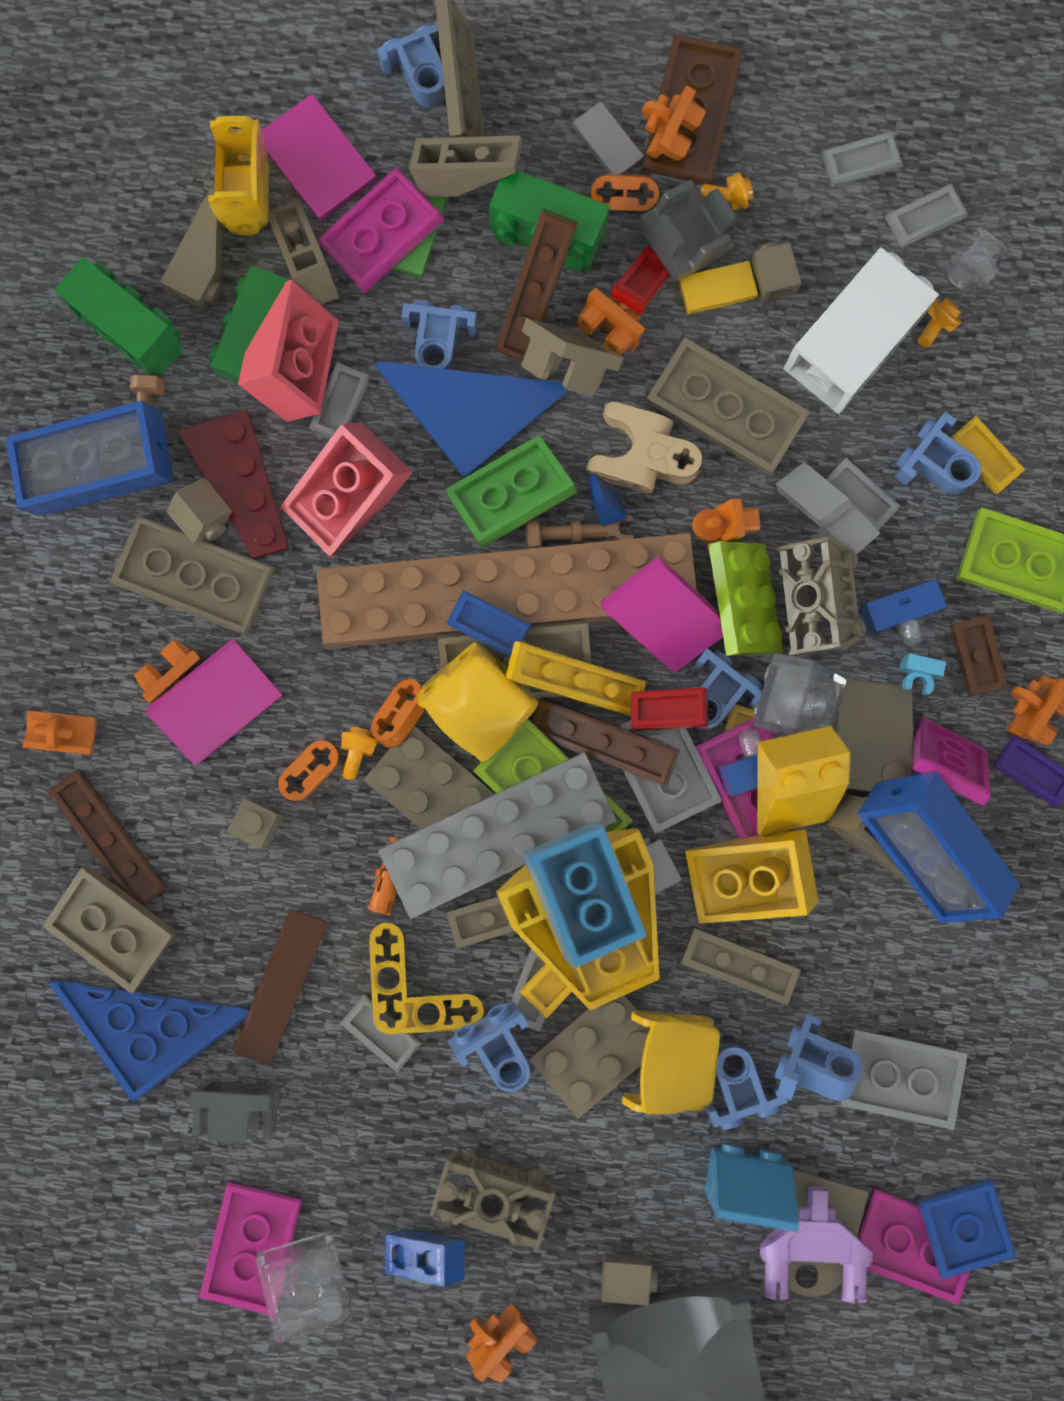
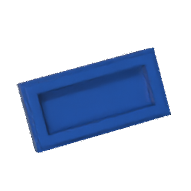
M465 590L460 595L446 623L511 657L514 642H523L531 627L530 624Z

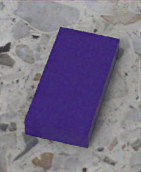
M1013 735L992 767L1052 807L1058 808L1064 799V767L1016 735Z

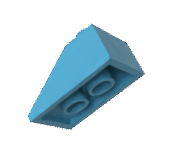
M722 1142L721 1148L712 1147L705 1194L717 1218L798 1232L799 1217L793 1168L787 1160L782 1159L783 1153L770 1149H760L759 1155L745 1153L744 1146L729 1142Z

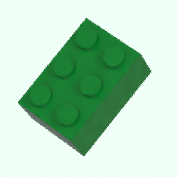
M516 170V173L501 178L489 204L491 233L495 235V239L507 246H514L517 243L529 248L540 212L545 208L579 222L563 267L576 273L582 272V269L591 273L607 235L610 206L519 170Z
M82 256L55 287V293L73 314L149 376H158L159 378L184 349L178 340L181 334L171 325L172 321L156 307L151 310L143 302L144 298L128 284L123 287L115 280V274L104 264L98 261L93 265Z

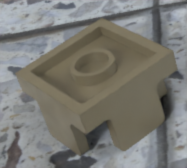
M526 318L521 331L530 337V343L525 353L522 367L536 377L546 380L550 371H558L563 358L570 359L571 362L562 386L570 391L594 395L595 391L599 389L606 369L619 371L624 358L583 332Z

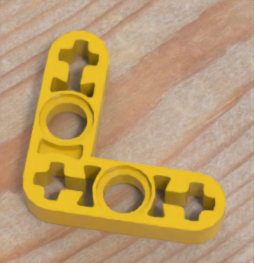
M382 923L373 929L369 938L373 1022L378 1031L387 1035L454 1031L467 1024H475L483 1018V1004L479 998L471 994L407 998L404 937L402 931L393 923ZM384 930H389L390 936L397 938V943L391 944L390 958L398 955L399 963L384 961L376 964V957L383 958L384 950L383 945L376 944L375 939L380 938ZM384 968H392L399 975V983L393 989H384L378 984V973ZM400 993L401 1001L393 1000L394 1013L401 1014V1020L395 1021L394 1028H388L387 1022L380 1021L379 1018L380 1014L386 1012V1000L379 1003L378 995L389 997ZM449 1001V1010L461 1008L463 1001H468L469 1007L476 1008L477 1012L470 1017L469 1023L464 1022L463 1016H451L449 1018L452 1025H445L446 1010L443 1002ZM427 1003L433 1004L439 1011L438 1021L430 1026L422 1024L417 1015L420 1006Z

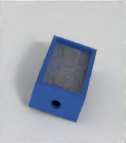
M142 400L5 437L17 508L37 516L174 482L161 411Z
M936 771L877 782L857 814L938 921L946 923L1003 918L1020 884L939 773Z

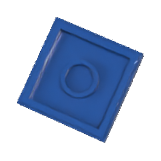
M990 1178L916 1200L936 1267L942 1279L1017 1257L994 1183Z

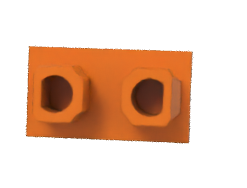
M689 86L684 87L682 94L674 95L670 103V99L665 95H660L657 102H645L641 110L642 115L648 120L645 129L654 133L659 125L646 154L654 159L664 154L676 161H679L686 155L691 145V140L677 132L681 124L694 131L698 128L706 113V110L692 100L696 93L695 90Z
M596 287L588 294L584 309L577 321V327L587 335H592L600 326L610 334L604 339L603 345L619 355L628 349L633 352L640 344L639 340L646 328L638 323L641 319L638 313L612 296L608 298Z
M730 499L714 509L708 508L697 513L693 519L692 528L697 538L708 542L707 550H709V544L719 541L734 542L744 538L745 533H754L760 530L758 508H742L741 499Z
M174 639L160 652L173 666L164 676L151 662L144 665L134 674L139 685L145 691L142 696L149 704L157 701L204 659L197 650L191 651L180 641Z
M1041 676L1038 682L1032 680L1027 689L1015 687L1011 692V696L1018 703L1012 711L1016 717L1007 731L1019 738L1048 746L1057 735V729L1049 724L1048 721L1053 714L1064 717V679L1055 680L1047 676Z
M27 710V730L22 748L93 755L98 718Z
M511 1302L500 1316L493 1313L486 1322L478 1317H475L470 1322V1327L475 1335L468 1342L471 1350L466 1354V1357L474 1368V1377L483 1382L489 1377L502 1383L511 1373L513 1367L510 1359L506 1356L513 1347L523 1354L528 1353L537 1343V1338L527 1324L521 1310Z

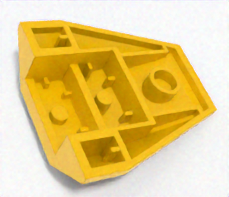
M638 828L606 832L647 935L624 947L574 968L564 959L527 864L496 891L513 930L590 1011L660 979L654 867Z

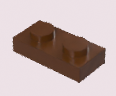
M983 616L950 625L968 697L1007 688L1008 683L990 616Z

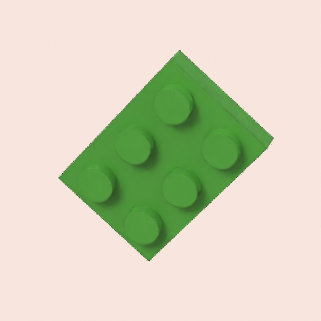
M538 435L445 489V492L482 549L576 494L577 490L575 484L541 436Z

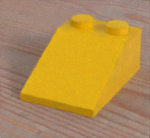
M832 726L758 742L757 833L760 837L830 821L849 784L850 751Z
M806 829L784 831L763 837H748L691 848L685 851L699 924L805 916L819 903Z

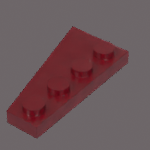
M243 410L177 430L206 480L232 510L229 519L252 558L255 560L288 550V542L249 411Z

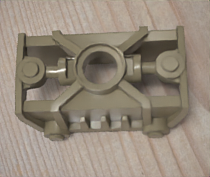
M822 537L777 547V552H780L782 569L779 570V575L783 576L788 626L785 629L789 633L791 646L789 656L847 648L859 641L860 637H864L866 625L859 618L853 572L858 563V557L855 552L849 550L847 546L834 537ZM821 545L823 564L816 573V569H810V561L815 556V546ZM809 586H813L817 592L816 602L812 606H810ZM821 614L830 622L832 644H826L824 635L817 630V623L822 622Z
M470 1147L461 1148V1151H456L447 1156L429 1216H438L448 1225L454 1224L458 1226V1223L506 1238L514 1246L528 1245L538 1251L556 1190L549 1180L546 1179V1174L542 1170L533 1168V1170L528 1169L527 1172L480 1157L476 1149ZM448 1170L470 1176L477 1189L469 1187L467 1192L459 1190L457 1184L446 1177ZM496 1194L502 1199L504 1207L500 1213L488 1215L482 1210L481 1201L486 1195ZM529 1195L548 1202L546 1208H533L528 1212L520 1209L521 1203L513 1200ZM458 1198L464 1200V1205L460 1206L449 1201ZM517 1218L527 1220L529 1227L516 1224Z

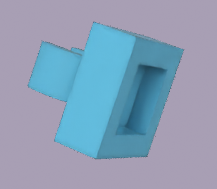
M911 653L903 656L899 672L908 674L902 682L903 690H911L912 682L917 678L924 684L922 695H929L934 689L933 680L943 677L946 661Z

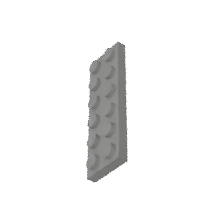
M582 752L379 848L378 852L409 918L412 919L526 865L522 854L525 851L591 823H596L603 827L616 822V818L585 752Z

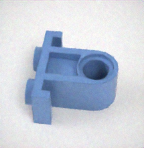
M426 24L413 34L403 38H392L386 41L383 46L377 48L379 64L385 77L392 74L390 67L399 64L415 101L420 106L429 109L442 105L446 100L442 62L436 48L440 47L438 24ZM430 81L437 83V85L432 88H424L422 86L424 83Z
M421 300L414 301L413 304L403 303L401 318L404 328L411 329L412 322L419 323L415 348L417 366L452 370L458 329H468V336L476 337V312H471L469 308L461 305H452L449 309L439 308L430 302ZM431 354H440L444 357L443 361L438 365L432 366L425 362L426 358Z
M944 412L937 421L930 417L917 434L922 441L915 450L908 446L895 463L900 467V470L894 477L906 486L919 473L942 491L957 495L963 493L978 480L981 474V466L979 460L971 452L945 434L957 420L947 412ZM951 466H956L963 471L965 475L964 481L957 480L952 476Z
M706 649L696 661L695 665L699 668L707 664L713 669L700 687H706L708 690V703L714 709V717L708 721V727L694 729L708 731L716 727L723 721L743 694L751 699L747 704L751 709L758 707L765 698L766 694L760 690L763 685L752 675L746 672L741 675L731 667L733 664L732 660L719 650H715L712 653Z
M512 1000L507 1004L496 1005L489 1010L486 1017L475 1024H467L459 1028L455 1032L454 1037L447 1040L462 1067L469 1064L466 1056L475 1051L493 1082L500 1090L515 1092L524 1087L530 1078L529 1064L509 1029L517 1024L522 1030L529 1025ZM514 1062L509 1070L500 1072L505 1063Z
M807 1014L802 1028L794 1025L787 1043V1047L793 1049L790 1058L782 1055L774 1077L780 1079L781 1082L776 1095L791 1101L798 1085L832 1100H846L855 1091L862 1074L863 1064L861 1058L851 1049L818 1036L817 1032L822 1019ZM834 1071L841 1072L845 1077L839 1076Z
M733 1043L723 1044L719 1047L716 1080L726 1108L717 1111L713 1105L706 1107L710 1122L714 1128L721 1126L722 1130H727L743 1124L742 1118L757 1113V1116L762 1118L779 1112V1106L787 1103L786 1098L776 1095L779 1084L770 1085L772 1093L764 1095L754 1062L749 1053L741 1046ZM730 1055L740 1056L742 1062L740 1069L730 1074L724 1072L723 1062L726 1057Z

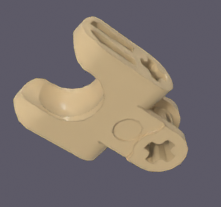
M610 402L605 405L603 417L606 423L625 431L632 441V448L627 454L617 458L603 455L592 457L587 462L585 469L588 475L595 474L602 481L647 494L653 492L656 479L684 485L692 482L697 477L702 464L701 452L695 444L670 436L673 426L672 420L660 414L619 402ZM680 457L688 458L685 469L677 468V461L680 460Z

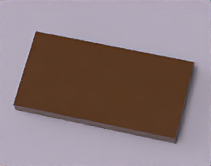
M674 33L660 95L667 96L670 99V103L674 95H681L684 87L689 86L696 91L692 100L706 110L702 122L694 131L680 124L677 132L691 140V145L682 159L676 161L664 154L654 159L645 153L642 171L684 181L692 180L693 183L712 185L744 49ZM659 125L657 126V128H656V130H655L654 133H651V132H650V136H649V141H648V145H647L646 152H647V150H648V148H649V146H650V143H651V141H652V139H653V137H654V135H655V133H656V131H657Z

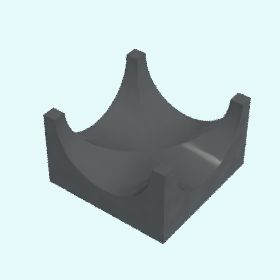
M738 1277L650 1295L649 1306L611 1303L588 1308L591 1337L606 1401H766L752 1336L751 1319H753L751 1306Z

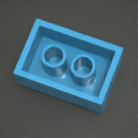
M591 823L522 853L564 959L574 968L647 936L602 825Z

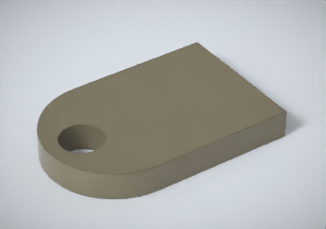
M793 1168L798 1213L799 1207H807L808 1186H824L828 1191V1208H834L836 1210V1218L857 1237L869 1192L863 1188ZM793 1261L789 1264L788 1288L797 1294L809 1297L822 1296L832 1292L843 1282V1265L840 1263ZM804 1264L814 1266L817 1273L815 1280L808 1285L798 1283L795 1277L797 1269Z

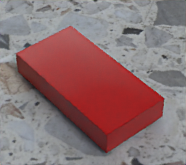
M646 246L615 284L610 296L642 314L671 275L655 251Z
M706 687L631 692V729L634 731L708 727V690Z

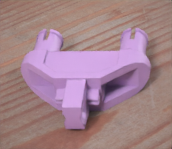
M808 1186L807 1207H799L798 1232L776 1228L760 1245V1256L765 1261V1290L763 1296L776 1300L777 1293L780 1300L789 1298L788 1272L789 1264L793 1261L828 1262L843 1265V1291L841 1299L846 1302L855 1303L854 1298H858V1303L867 1302L866 1271L867 1267H870L873 1262V1252L836 1218V1210L834 1208H828L827 1189L824 1186Z

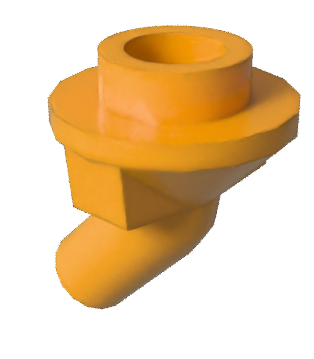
M739 172L726 178L727 188L710 184H703L700 194L704 199H706L710 191L718 188L725 200L729 202L732 210L748 208V200L753 199V190L749 178H743Z
M936 298L927 311L932 318L917 341L922 347H930L943 327L947 331L952 332L962 323L958 317L962 311L950 299L945 298L943 301H940Z
M351 727L350 732H343L341 734V749L349 751L342 772V776L347 780H355L357 778L363 755L372 756L378 744V741L372 738L371 731L359 727Z

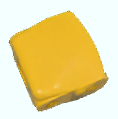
M219 116L216 120L210 121V128L215 139L214 195H208V202L214 216L230 232L241 236L254 235L260 229L265 228L269 220V163L259 120H253L249 116Z
M474 642L455 659L444 665L422 686V689L417 694V704L421 708L425 707L434 722L449 738L464 750L476 756L480 762L489 760L507 743L516 729L534 712L538 705V700L531 695L527 685L506 679L508 667L487 647Z
M633 1010L631 1020L650 1027L642 1059L641 1093H624L622 1104L634 1111L644 1112L645 1114H674L684 1111H699L709 1106L714 1097L720 1032L714 1027V1019L701 1015Z

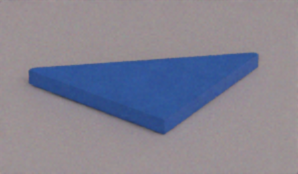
M377 361L374 364L376 369L464 478L568 391L560 382Z
M54 980L49 983L132 1103L245 1020L250 1010L249 1008L141 992L131 994L127 990Z

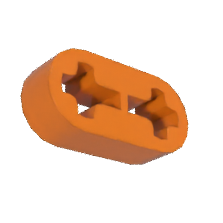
M606 173L599 175L592 182L591 198L610 206V210L646 211L653 208L658 202L659 188L655 180L650 176ZM609 181L613 189H623V195L613 194L610 196V201H603L602 194L596 193L597 188H603L604 182ZM640 183H646L648 190L653 191V196L646 197L645 203H639L638 196L627 195V190H638Z
M408 679L398 683L371 722L370 731L372 736L384 747L392 748L400 745L426 710L425 707L421 708L417 704V694L422 689V686L416 680ZM407 695L415 696L413 701H405ZM387 726H394L391 732L384 731Z
M322 740L309 745L280 776L278 786L281 794L292 801H302L309 797L338 766L340 756L337 748L330 742ZM328 748L331 751L328 756L331 763L328 766L320 764L312 771L309 767L317 759L313 754L315 750L325 751ZM306 771L309 776L302 782L305 790L302 793L298 791L289 793L287 789L291 784L288 778L291 775L298 778Z

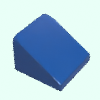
M595 474L589 475L591 499L599 523L605 526L626 520L628 516L618 493Z

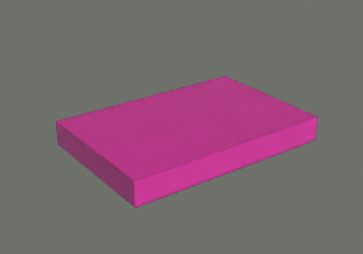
M313 94L262 129L267 155L319 222L377 181L374 172Z
M396 167L319 237L317 242L365 294L445 219L435 206Z
M660 556L601 601L602 609L673 673H676L723 638L719 612Z
M233 638L150 705L145 712L182 753L197 766L280 698L282 694Z
M763 714L755 716L695 746L722 799L721 804L738 839L759 836L757 833L758 787L735 796L727 795L717 766L750 754L756 755L755 752H758V742L774 739Z
M920 717L914 728L913 769L921 774L937 771L950 789L984 806L991 796L987 750L926 717Z
M228 1181L199 1298L274 1316L303 1198Z
M873 1188L857 1236L873 1252V1262L870 1267H867V1270L959 1305L970 1272L942 1279L936 1267L918 1205Z

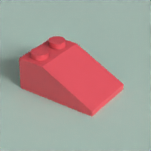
M293 280L286 281L245 351L238 385L286 422L321 414L339 320Z
M362 422L341 424L280 508L330 557H333L395 496L413 471Z

